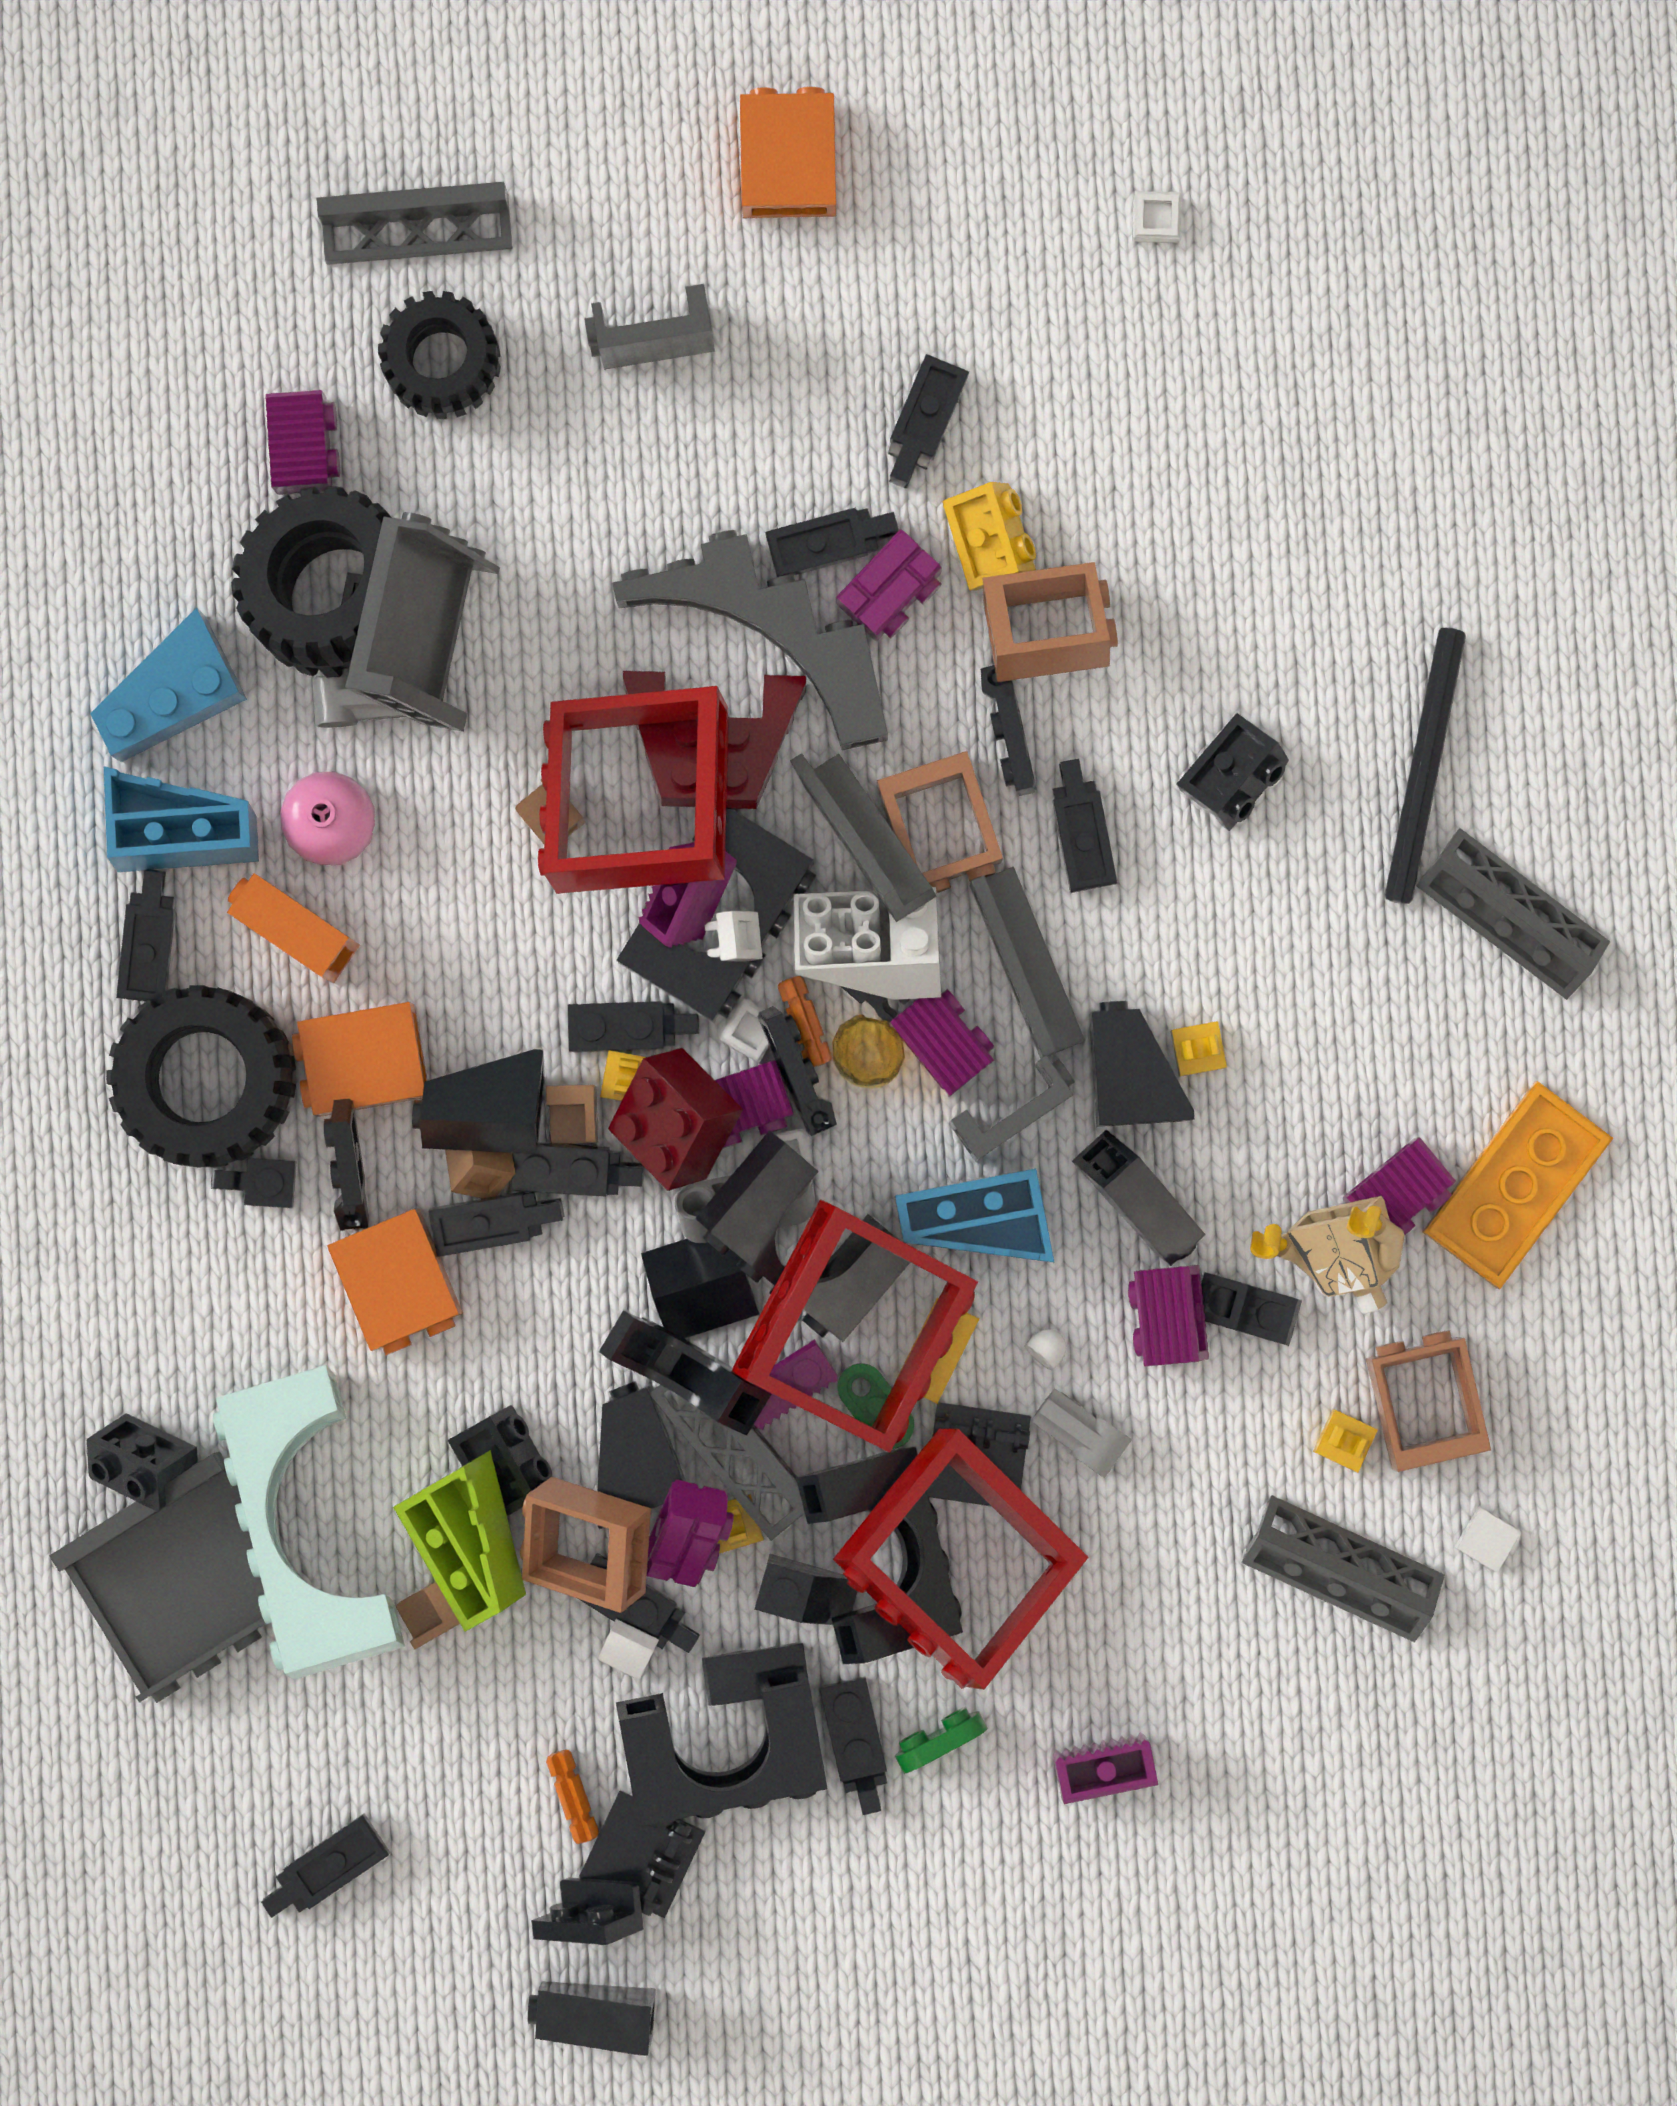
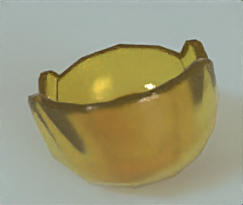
M863 1014L855 1015L841 1024L832 1041L833 1063L841 1077L857 1087L869 1089L882 1088L898 1076L905 1060L903 1039L890 1026V1023L886 1020L868 1018Z

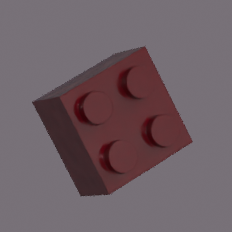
M682 1047L643 1058L608 1130L667 1191L707 1179L743 1108Z

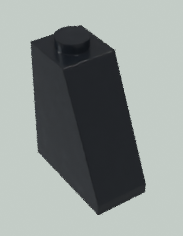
M1128 1001L1099 1003L1100 1011H1094L1089 1014L1096 1127L1195 1120L1194 1109L1140 1009H1128Z
M541 1049L529 1050L425 1081L422 1101L414 1100L412 1110V1128L420 1129L422 1149L537 1154L545 1084L544 1051Z
M1107 1129L1072 1160L1075 1166L1134 1231L1170 1267L1177 1260H1182L1189 1256L1196 1248L1197 1242L1206 1235L1143 1160Z
M636 1381L609 1391L612 1400L602 1404L597 1491L653 1509L663 1505L672 1482H675L676 1479L686 1481L657 1404L649 1394L651 1392L650 1386L639 1389Z
M769 1554L754 1610L800 1623L833 1625L832 1617L853 1610L858 1591L847 1584L849 1580L843 1574Z
M542 1981L538 1995L529 1996L527 2022L528 2024H536L535 2039L648 2056L653 2038L656 1989Z

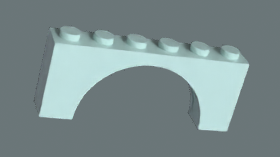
M324 1365L217 1397L216 1401L219 1412L213 1414V1422L220 1441H227L230 1457L224 1459V1466L231 1486L238 1485L242 1503L235 1505L236 1514L242 1531H249L253 1548L247 1550V1558L253 1576L261 1578L264 1595L258 1596V1602L264 1622L266 1624L272 1623L276 1641L270 1642V1651L276 1669H283L285 1675L295 1680L405 1647L394 1601L386 1594L364 1598L342 1597L312 1587L293 1569L285 1556L278 1538L275 1516L276 1498L283 1474L290 1461L311 1437L322 1429L346 1419L335 1374Z

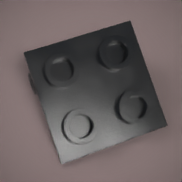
M938 1402L932 1437L938 1429H959L1021 1490L1026 1450H1028L1031 1416ZM949 1464L946 1465L927 1489L928 1496L931 1498L991 1506Z
M620 1790L579 1878L636 1882L639 1886L642 1913L648 1916L654 1913L665 1919L706 1831L682 1819H676L673 1824L661 1828H653L648 1825L638 1827L633 1796Z

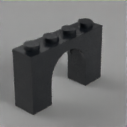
M726 808L725 851L737 860L734 870L743 876L753 892L754 912H758L762 948L769 935L777 939L790 920L792 914L785 910L794 897L793 894H806L815 880L817 874L810 871L814 865V859L732 808ZM639 923L616 961L715 1023L719 1015L726 1019L729 1017L742 996L735 989L744 975L751 979L754 977L767 955L762 952L763 959L753 961H721L719 957H710L707 952L694 951L681 944H678V946L672 945V948L665 946Z
M769 1130L696 1216L695 1219L708 1230L702 1238L723 1256L731 1249L741 1257L736 1266L757 1284L765 1277L775 1287L785 1268V1265L781 1264L775 1245L779 1221L787 1208L819 1171ZM869 1214L862 1220L895 1237ZM852 1232L830 1257L803 1309L807 1314L803 1317L802 1321L822 1338L830 1331L840 1341L844 1342L910 1262Z
M916 1446L894 1449L890 1453L883 1452L796 1477L807 1524L829 1522L863 1511L871 1512L918 1455ZM926 1490L894 1529L901 1545L903 1558L900 1578L896 1585L951 1637L963 1633L960 1622L962 1615L961 1606L956 1596L953 1595L948 1575L950 1570L949 1559L941 1548L936 1528L938 1524L937 1512L930 1502ZM876 1604L831 1618L843 1664L868 1663L912 1649L914 1647L908 1642L910 1634L899 1623L898 1625H893L881 1617L874 1608Z
M804 1665L757 1674L765 1718V1732L762 1743L757 1752L747 1762L735 1769L724 1772H706L696 1769L678 1755L672 1744L663 1693L615 1702L638 1827L648 1825L653 1828H661L673 1824L676 1819L691 1816L711 1818L719 1815L726 1809L741 1806L747 1809H756L767 1805L771 1800L786 1797L806 1799L815 1795L817 1791L826 1790L827 1783L813 1701Z

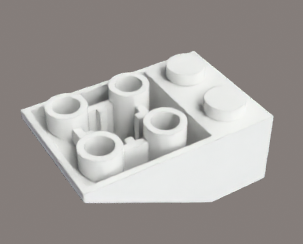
M874 890L793 894L796 975L893 1000L941 997L936 897L896 922Z

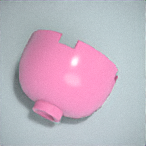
M334 771L316 772L298 780L286 793L280 810L281 830L289 847L304 860L319 865H342L357 858L370 844L373 836L375 807L367 791L351 777ZM328 806L323 811H320L321 808ZM330 813V817L326 820V815ZM316 815L320 816L321 822L315 820Z

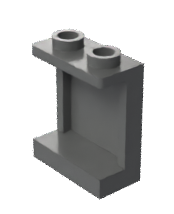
M704 284L685 287L690 315L607 328L601 302L591 303L593 317L584 318L592 357L601 356L604 370L715 352Z
M1045 1056L1034 1065L1047 1083L1048 1089L983 1133L968 1110H965L949 1122V1125L975 1162L1073 1096L1069 1086L1075 1083L1060 1059L1052 1063Z

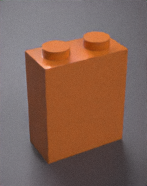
M762 87L750 90V94H740L743 218L836 217L834 93H825V90L820 87H802L797 89L796 93L778 94V91L774 88Z
M253 873L249 881L246 878H242L228 897V902L232 904L227 911L228 914L320 977L332 983H335L360 946L359 943L255 873Z
M404 1002L297 1021L299 1033L292 1034L293 1051L297 1062L304 1061L307 1078L306 1080H300V1092L304 1108L312 1107L314 1116L332 1115L333 1101L340 1099H350L353 1101L354 1110L422 1099L424 1082L428 1081L415 1004Z
M412 1209L327 1245L370 1351L383 1348L385 1356L412 1345L409 1338L410 1335L426 1329L429 1337H432L455 1327L453 1317L463 1314L441 1258L437 1257L434 1241L420 1209Z

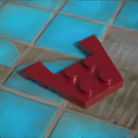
M623 671L625 693L636 694L665 691V672ZM764 675L762 718L728 717L726 808L757 809L777 762L778 752L793 724L794 714L799 702L803 700L806 693V676ZM698 719L636 725L645 749V756L661 806L695 807Z

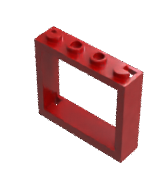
M718 686L552 701L550 703V720L544 721L543 725L544 741L549 750L548 762L543 763L541 768L542 784L545 791H547L546 805H541L539 812L540 826L545 834L544 848H540L538 851V868L540 875H545L556 894L725 880L728 706ZM698 719L694 847L567 858L572 731Z
M820 1199L731 1371L746 1381L890 1453L895 1443L900 1442L905 1436L909 1426L908 1418L916 1402L926 1395L931 1384L930 1375L938 1359L945 1356L950 1349L953 1341L952 1332L960 1317L971 1308L975 1298L974 1290L978 1281ZM845 1228L947 1281L873 1426L770 1375Z
M938 1429L835 1555L833 1560L844 1570L843 1575L849 1580L847 1582L848 1585L860 1593L866 1591L877 1602L874 1608L881 1617L893 1625H898L899 1623L910 1634L908 1642L918 1652L929 1658L933 1656L943 1666L941 1673L946 1679L953 1680L961 1689L969 1687L985 1690L1089 1557L959 1429ZM947 1464L1050 1563L975 1660L870 1560Z

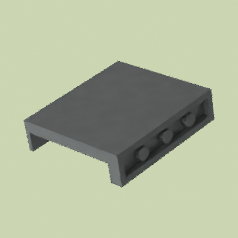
M403 512L402 519L384 516L345 688L420 724L464 732L468 713L444 702V693L471 572L476 570L499 574L500 567L485 559V551L468 547L467 540L450 536V530L447 528L432 525V519L410 512Z
M220 1451L211 1454L165 1484L166 1506L158 1512L138 1502H134L49 1555L59 1572L63 1570L67 1572L141 1693L136 1696L139 1703L149 1696H152L154 1701L158 1703L181 1688L176 1681L181 1676L192 1670L198 1678L222 1663L217 1656L221 1651L233 1645L238 1653L262 1638L258 1628L266 1623L260 1611L258 1596L264 1595L261 1578L253 1576L248 1563L247 1550L253 1548L249 1531L243 1532L239 1525L235 1509L236 1504L242 1503L238 1485L231 1486L226 1474L224 1458Z

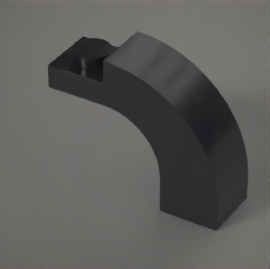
M624 1310L599 1350V1353L610 1361L655 1381L693 1404L716 1422L746 1436L772 1395L731 1371V1366L688 1340L645 1317L641 1319Z

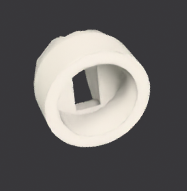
M1045 1329L1035 1333L1024 1345L1025 1349L1035 1360L1051 1371L1063 1360L1066 1353L1065 1339L1061 1333L1052 1329Z

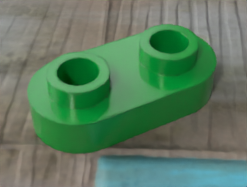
M857 1363L847 1367L840 1375L837 1387L841 1401L854 1418L870 1426H873L892 1389L875 1367L865 1363ZM857 1378H865L870 1382V1391L864 1396H858L852 1390V1383ZM912 1414L908 1418L909 1426L905 1436L900 1442L895 1443L893 1449L903 1446L910 1440L914 1431Z
M966 1707L961 1708L941 1720L943 1728L929 1735H926L924 1730H920L901 1740L899 1745L902 1750L895 1755V1758L903 1773L914 1771L983 1734L988 1728L980 1712L976 1711L969 1714Z

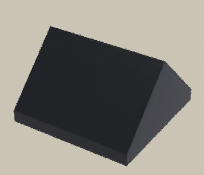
M684 1239L641 1253L652 1298L662 1325L685 1339L760 1315L748 1276L736 1266L741 1257L731 1249L723 1256L708 1242L695 1243Z

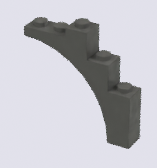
M728 530L710 535V542L701 544L704 563L695 564L694 559L677 560L667 564L668 571L649 574L648 569H636L621 574L622 581L612 583L618 608L653 604L693 607L728 617L760 633L787 654L813 684L831 716L841 750L888 741V732L864 624L853 626L852 620L838 621L826 625L825 633L817 634L805 579L795 581L794 575L780 576L768 580V587L759 589L747 534L737 536L735 530Z

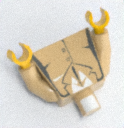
M1382 1196L1309 1211L1286 1232L1287 1234H1282L1281 1227L1277 1224L1266 1226L1264 1234L1259 1231L1253 1232L1250 1250L1254 1256L1262 1259H1272L1278 1256L1294 1263L1312 1278L1322 1293L1328 1297L1353 1292L1359 1309L1363 1314L1379 1310L1387 1304L1381 1285L1399 1268L1404 1232L1389 1220Z

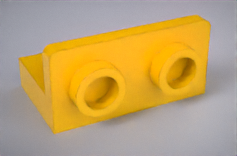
M989 482L942 501L969 590L977 591L982 589V578L1036 570L1033 562L1036 558L1035 546L1030 536L1024 532L1019 516L1022 514V504L1018 494L1008 483Z

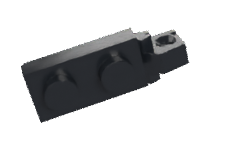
M925 355L890 438L891 445L888 454L897 458L890 474V483L907 489L916 466L927 470L930 461L934 460L970 371L931 355Z
M855 507L765 532L776 576L780 577L798 575L868 556V553L879 550L878 540L894 536L899 531L894 512L870 518L868 508L856 510Z
M994 665L981 668L982 693L994 700L998 706V712L990 713L996 741L1005 739L1008 752L1007 758L1000 759L1006 787L1015 785L1019 796L1035 793L1037 788L1013 680L997 682Z
M1079 759L1062 761L1059 764L1063 787L1052 789L1054 796L1052 803L1070 893L1118 884L1100 791H1097L1095 781L1083 782Z
M144 870L142 893L131 892L130 902L126 904L116 998L138 1001L151 999L155 1001L162 997V992L167 991L175 909H173L174 897L164 896L166 871Z
M652 1001L567 1004L569 1052L664 1049L666 1046H675V1035L699 1034L700 1031L699 1015L674 1014V1003Z
M774 1006L759 1012L758 1020L807 1133L813 1136L837 1125L832 1103L827 1099L817 1096L813 1085L819 1083V1079L813 1064L808 1057L802 1059L795 1043L801 1040V1035L793 1017L790 1014L784 1016Z
M350 1099L334 1100L331 1118L324 1119L325 1144L327 1148L334 1147L336 1160H331L330 1162L333 1189L341 1188L342 1193L334 1203L333 1212L340 1231H345V1229H366L369 1225V1214L354 1104Z
M538 1142L537 1154L513 1153L515 1175L512 1178L511 1191L606 1197V1195H618L619 1186L642 1187L645 1167L638 1162L620 1161L621 1152L612 1151L610 1147Z
M523 1192L433 1207L428 1210L437 1257L530 1241L532 1237L543 1234L541 1224L563 1221V1217H565L561 1198L537 1202L535 1192L524 1194Z
M597 1553L590 1564L607 1570L608 1559ZM646 1584L645 1594L622 1613L580 1600L614 1622L616 1619L657 1638L659 1641L656 1646L661 1649L669 1641L690 1653L700 1636L699 1633L680 1622L686 1612L676 1606L677 1602Z
M866 1676L819 1687L840 1782L844 1784L845 1793L857 1791L862 1815L881 1811V1804L876 1786L887 1784L885 1774L887 1767Z
M363 1813L284 1867L283 1871L276 1876L281 1887L263 1898L261 1903L271 1918L291 1904H294L299 1913L307 1907L311 1909L383 1860L391 1852L365 1813Z

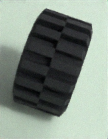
M433 291L422 292L424 300L415 302L413 296L404 300L407 308L400 312L395 307L389 314L392 320L390 326L383 324L380 332L383 343L378 344V355L382 362L380 367L393 393L398 396L400 402L408 409L412 406L417 414L427 417L428 413H434L436 419H447V413L455 412L456 417L466 415L464 408L471 404L477 409L483 404L481 396L485 392L490 395L495 388L493 379L494 376L499 377L501 368L498 357H501L499 345L486 315L480 308L476 310L472 301L463 296L460 301L456 300L453 292L443 291L442 297H435ZM451 333L460 337L466 344L467 354L462 366L455 373L444 378H428L419 374L413 365V356L418 345L430 335Z

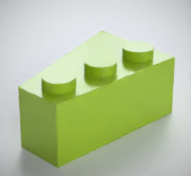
M491 1451L486 1452L393 1507L464 1632L497 1615L526 1595Z

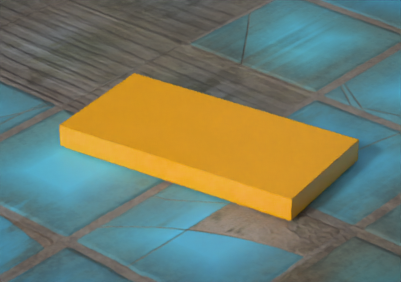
M1536 1081L1451 1192L1452 1196L1442 1204L1422 1232L1495 1288L1501 1289L1613 1140V1137L1540 1082Z

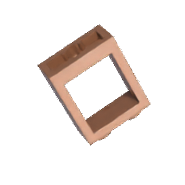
M1095 562L982 578L983 605L997 682L1110 667V648L1118 647L1117 630L1114 618L1106 619L1104 608H1110L1109 589L1106 579L1098 580ZM1086 596L1093 633L1022 643L1013 642L1007 607Z
M967 751L877 780V788L890 828L917 865L896 799L962 778L986 852L923 872L922 874L931 887H936V894L950 889L949 880L967 874L969 882H971V880L985 875V877L995 874L994 865L1000 864L1003 860Z
M1450 1330L1422 1336L1424 1345L1405 1349L1404 1341L1376 1347L1377 1356L1366 1358L1391 1468L1397 1472L1491 1451L1465 1338H1452ZM1449 1353L1468 1432L1402 1447L1384 1368Z
M552 1476L527 1494L522 1507V1514L525 1518L524 1540L520 1548V1557L523 1560L522 1580L619 1613L625 1611L645 1594L651 1508ZM560 1513L610 1529L607 1570L558 1554Z

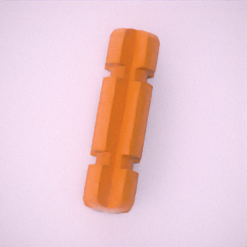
M795 976L780 982L778 990L782 1001H788L789 1008H786L787 1015L790 1014L793 1017L801 1035L798 1045L803 1043L805 1050L801 1051L803 1059L808 1057L814 1068L828 1063L832 1060V1054L828 1043H822L820 1038L824 1035L812 999L808 1001L805 994H808L809 991L802 976Z
M561 1750L549 1755L546 1763L551 1777H556L557 1781L554 1783L566 1820H571L572 1824L569 1828L574 1842L582 1844L595 1839L599 1835V1830L594 1816L590 1817L588 1813L591 1807L579 1773H574L573 1769H575L576 1764L571 1751Z

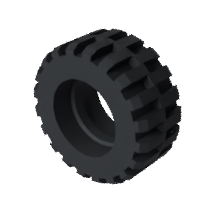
M327 486L325 493H320L316 487H310L300 490L301 497L292 499L288 494L277 500L276 503L279 507L269 514L264 510L255 519L259 524L253 532L246 530L240 541L244 552L243 554L237 553L234 556L232 570L239 578H234L231 582L232 595L238 601L236 609L242 621L278 661L287 667L294 666L300 673L314 676L320 670L326 678L340 677L342 669L350 668L383 517L391 516L379 503H372L367 495L356 490L351 491L348 495L343 487ZM334 550H354L363 554L364 569L361 581L353 595L345 603L332 611L318 615H303L293 611L292 594L295 583L300 573L311 561L322 554Z
M189 985V988L181 990L173 988L162 992V997L155 1001L148 999L138 1007L140 1012L134 1019L127 1018L121 1026L120 1030L124 1033L119 1043H112L109 1056L114 1057L112 1070H106V1084L112 1085L113 1096L109 1098L113 1112L119 1113L122 1119L120 1125L126 1134L133 1136L139 1142V1147L149 1154L163 1158V1161L197 1168L227 1166L228 1163L237 1160L242 1161L254 1155L253 1151L261 1145L266 1146L275 1137L273 1132L278 1125L285 1123L290 1111L286 1110L290 1097L294 1098L296 1084L293 1083L292 1071L296 1070L294 1056L290 1055L287 1047L289 1041L284 1031L280 1030L274 1023L275 1019L265 1009L260 1008L253 1001L237 993L205 985ZM194 1033H214L227 1039L239 1051L246 1069L245 1087L236 1106L226 1115L212 1121L194 1122L177 1115L164 1101L159 1084L160 1068L166 1053L179 1039Z

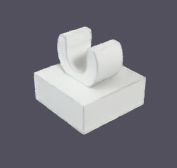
M727 911L716 913L717 921H710L705 925V931H718L719 947L708 949V956L719 957L721 961H753L763 959L758 912Z

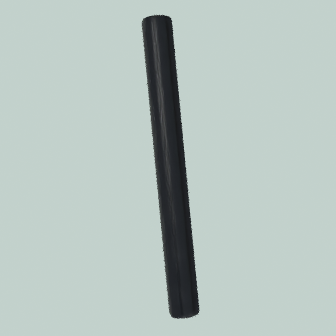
M1441 628L1437 634L1385 890V899L1394 903L1410 904L1413 900L1466 639L1465 632L1455 628Z

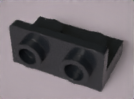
M1236 713L1176 785L1182 793L1214 815L1221 826L1230 831L1237 822L1244 821L1251 814L1255 801L1268 786H1273L1280 780L1289 759L1276 740Z
M512 1405L448 1440L461 1466L491 1451L507 1516L521 1509L527 1494L552 1476L550 1465L540 1456L529 1436L526 1422L517 1414Z
M127 1413L86 1439L89 1477L99 1484L157 1512L166 1506L165 1484L198 1463L196 1446Z
M568 1877L560 1881L562 1903L552 1905L549 1914L531 1920L533 1939L608 1945L644 1930L639 1886L636 1882Z

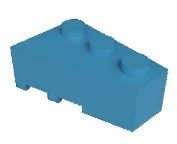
M196 607L90 715L110 755L123 762L247 700L206 616Z
M103 766L107 859L117 872L259 862L257 816L248 801L192 787L187 789L170 785L151 777H146L145 779L120 773L117 769Z
M1036 1168L894 1196L904 1243L1055 1263Z

